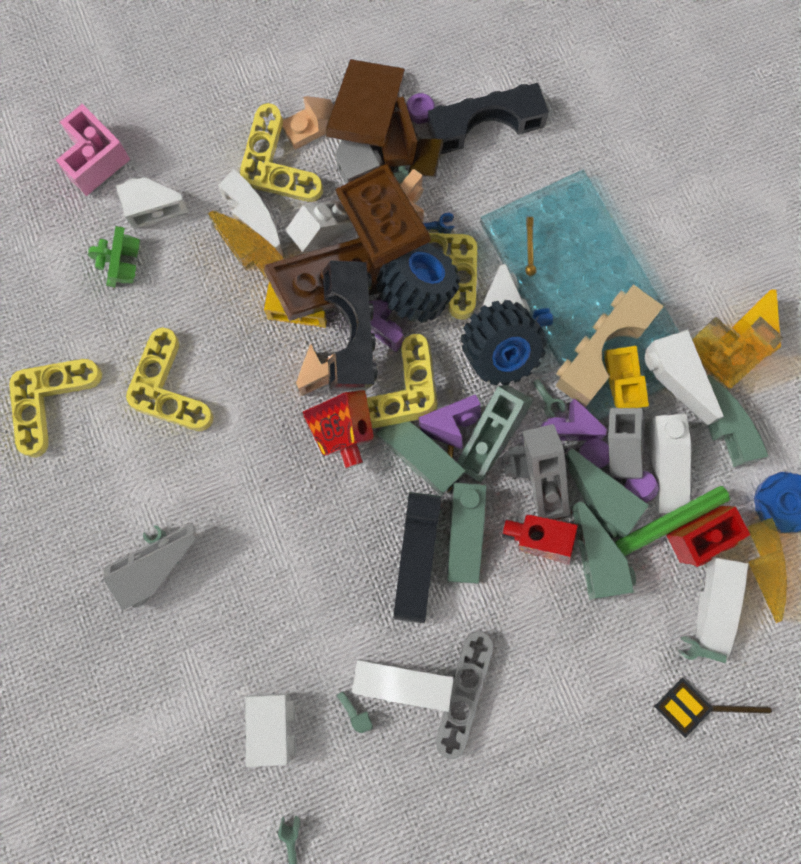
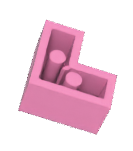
M83 104L60 121L75 145L56 159L66 176L85 196L89 195L130 160L121 142Z

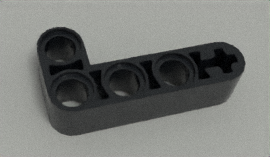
M409 492L393 620L425 624L436 530L441 504V496Z

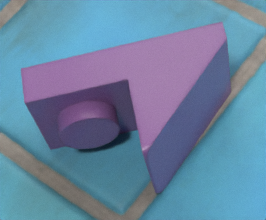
M382 300L369 301L374 307L373 319L370 321L371 333H374L378 340L397 353L404 340L402 329L391 320L385 321L392 313L387 307V302Z
M476 394L418 417L420 430L429 438L462 449V436L458 427L470 426L478 418H481V404Z
M573 399L568 407L569 422H566L565 418L556 417L547 419V422H543L541 425L543 427L554 424L560 441L601 440L607 435L606 428L576 399Z

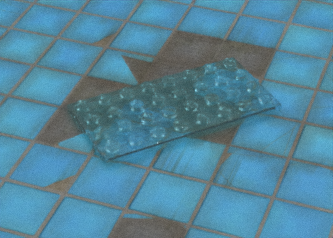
M584 169L480 218V223L502 263L506 264L509 273L513 272L519 285L517 290L522 299L524 298L527 301L531 315L537 309H550V313L553 315V325L542 327V329L544 330L547 344L560 367L567 359L573 362L578 356V353L574 350L585 336L590 339L593 337L596 330L592 327L603 313L607 316L611 314L614 308L610 304L621 290L627 293L634 284L663 305ZM527 216L534 218L533 255L534 266L537 272L533 276H528L525 273V268L528 266ZM664 305L638 339L625 336L616 337L604 343L602 348V362L606 370L603 351L637 346L641 376H645L647 396L666 387L656 379L653 370L651 371L647 367L645 350L655 340L680 333ZM608 379L585 407L598 421L609 416L610 408H616Z

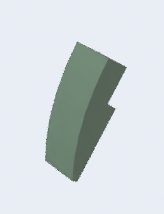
M707 375L724 416L715 423L708 425L712 441L725 439L733 467L755 463L768 457L762 438L743 407L722 384L711 375Z
M410 421L383 426L376 433L399 458L441 496L465 473V470Z

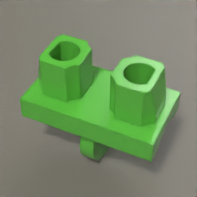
M115 226L112 250L107 248L108 241L106 239H99L98 246H92L88 249V257L96 260V269L104 270L105 262H110L106 283L108 287L115 288L116 282H134L136 265L120 262V256L126 255L137 258L140 239L125 235V228Z

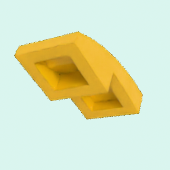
M637 346L603 351L606 370L610 376L608 380L615 407H648L645 376H641Z

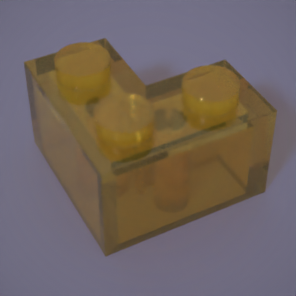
M716 316L692 341L701 363L725 386L731 389L769 355L784 337L761 316L738 337Z

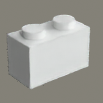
M289 693L246 696V767L287 765L290 762V756H295L296 738L295 735H290V721H295L294 700L289 701Z

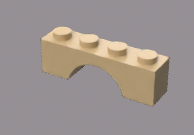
M634 284L627 293L622 290L610 304L614 308L609 316L605 313L601 315L592 327L596 330L593 337L590 339L585 336L574 350L578 353V356L573 362L567 359L556 373L560 376V379L555 386L572 399H576L584 407L589 404L610 377L602 362L604 343L613 338L623 336L638 339L663 308V305Z

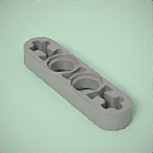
M483 632L470 633L464 640L454 674L449 712H443L436 736L437 750L447 759H455L463 754L470 734L493 652L492 639ZM478 637L483 638L482 644L487 646L486 651H480L477 661H483L482 668L472 663H464L465 656L472 659L474 649L469 647L471 641H477ZM468 668L474 669L478 674V682L471 688L464 687L460 682L462 671ZM459 700L466 702L469 706V714L462 720L453 718L450 712L452 704ZM447 720L456 726H465L463 733L457 729L455 740L460 745L458 748L453 747L451 752H447L445 744L441 743L443 738H449L452 728L445 727Z

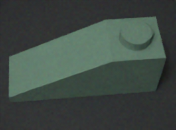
M509 385L497 387L457 461L467 475L479 482L484 480L519 428L534 399Z
M571 448L565 454V458L568 460V470L587 507L611 538L618 537L621 539L627 536L649 505Z
M454 483L447 582L479 584L486 485Z
M578 502L571 508L574 523L578 525L577 539L589 600L634 593L633 586L636 585V576L634 569L629 567L626 557L584 502Z

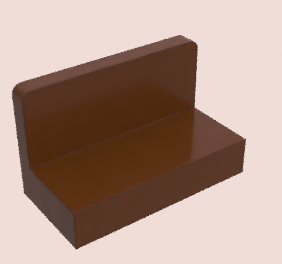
M403 96L397 97L396 108L385 146H379L384 165L388 164L389 167L412 165L417 145V138Z

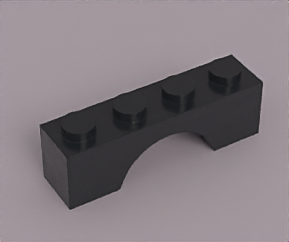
M539 83L521 84L514 89L491 92L487 96L475 99L466 98L459 103L448 106H436L432 110H428L427 127L431 139L444 140L441 154L464 149L467 134L474 126L482 122L497 121L511 127L518 135L544 128L549 111Z
M330 260L323 270L324 300L335 305L343 312L349 323L350 338L346 348L336 352L328 360L329 390L366 391L375 384L374 382L378 376L377 364L373 363L372 353L375 350L376 338L375 334L371 333L370 322L374 315L373 304L369 303L372 277L370 273H367V262Z

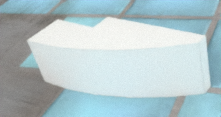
M233 169L218 187L223 199L235 208L232 214L236 224L280 259L283 256V251L268 209L251 185Z
M713 558L707 563L705 590L700 592L695 641L700 647L726 655V661H728L741 615L748 563Z
M357 660L352 693L449 712L454 677Z

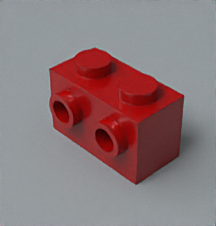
M719 506L666 534L680 563L698 567L710 562L712 557L720 552L736 547L738 542L750 536V533L736 506Z

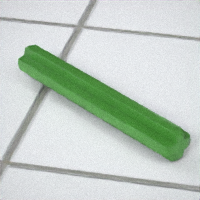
M719 486L614 543L622 554L627 556L728 502L730 495L723 486Z

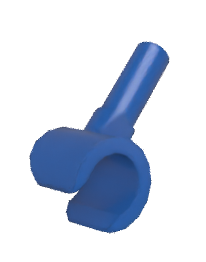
M444 213L439 218V221L423 224L427 230H437L439 233L450 234L455 226H446L443 222H452L454 215Z
M549 308L533 311L532 316L541 328L553 325V315L550 313Z

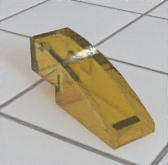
M216 211L208 213L214 228L246 271L253 265H256L269 283L264 272L265 265L283 260L284 258L265 238L247 225Z
M770 517L747 526L760 554L758 557L749 559L748 563L775 623L783 620L787 575L780 536L773 518Z

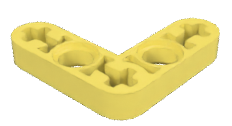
M270 103L261 105L254 116L240 167V175L253 189L306 202L317 201L323 194V185L316 174L272 163L283 125V118L277 106ZM272 113L275 121L270 120L267 128L269 133L265 132L266 123L263 117H268ZM258 140H267L269 148L266 152L258 153L254 150V145ZM252 157L259 160L257 169L261 174L260 176L256 175L254 180H251L248 172H253L256 166L254 159H251ZM281 173L287 174L290 177L288 185L282 188L274 184L275 177ZM298 177L297 180L302 185H309L310 181H313L316 190L311 189L309 194L306 193L304 187L296 185L295 178Z
M429 233L432 240L429 243H439L445 255L448 249L447 243H451V255L446 256L453 260L451 263L457 267L458 272L467 271L471 275V280L468 283L458 284L460 287L448 306L449 312L454 318L459 320L468 319L474 313L476 306L477 243L473 237L466 234ZM463 244L466 245L468 250L466 255H462L461 250H459ZM460 292H466L465 304L468 306H466L465 311H461L458 305H454L459 303Z
M163 327L158 328L152 332L127 390V402L134 410L194 431H204L213 423L214 417L209 407L203 402L163 389L180 344L179 339L172 330ZM168 337L171 344L164 345L161 351L158 341L165 340ZM160 351H161V354L163 355V357H165V360H163V359H161L160 357H158L159 354H160ZM151 363H159L161 365V371L156 377L146 376V368ZM145 391V394L150 399L156 400L155 405L145 400H142L139 404L135 396L137 394L142 395ZM170 399L176 400L178 403L176 412L170 415L164 414L162 411L164 402ZM188 404L186 409L195 414L202 410L205 419L198 420L197 424H195V420L191 416L184 414L185 405Z
M411 334L402 342L401 351L406 390L367 398L372 429L419 420L418 417L437 409L438 402L431 349L423 335ZM415 345L420 346L418 348L420 360H416L412 352ZM421 369L427 371V376L422 381L415 382L412 380V375L415 371ZM426 398L425 407L420 408L418 405L421 402L420 399ZM407 400H408L409 403H410V404L408 405L409 408H410V411H408L407 405H406V403H405V401H407ZM390 403H400V409L396 414L388 415L385 413V409ZM376 407L378 408L380 417H377V415L375 414L377 413Z
M89 359L67 361L22 369L12 375L9 387L16 448L20 453L31 458H37L46 452L49 440L44 397L96 387L102 379V372L93 361ZM85 368H88L93 373L88 374V379L85 380L81 376L72 377L69 371L71 370L75 375H81L85 373ZM55 372H62L64 376L62 383L56 387L50 386V376ZM25 379L32 382V384L27 385V393L20 387V385L25 384ZM27 395L34 399H27ZM28 406H34L36 408L35 417L30 421H24L22 419L23 410ZM24 428H31V432L27 431ZM31 434L32 437L38 440V443L33 444V449L26 446V443L31 442Z

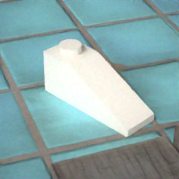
M688 330L655 340L645 350V362L647 367L651 371L653 370L656 379L705 424H713L724 417Z
M687 414L655 416L646 424L652 475L659 485V491L655 497L657 514H668L690 502L691 440Z

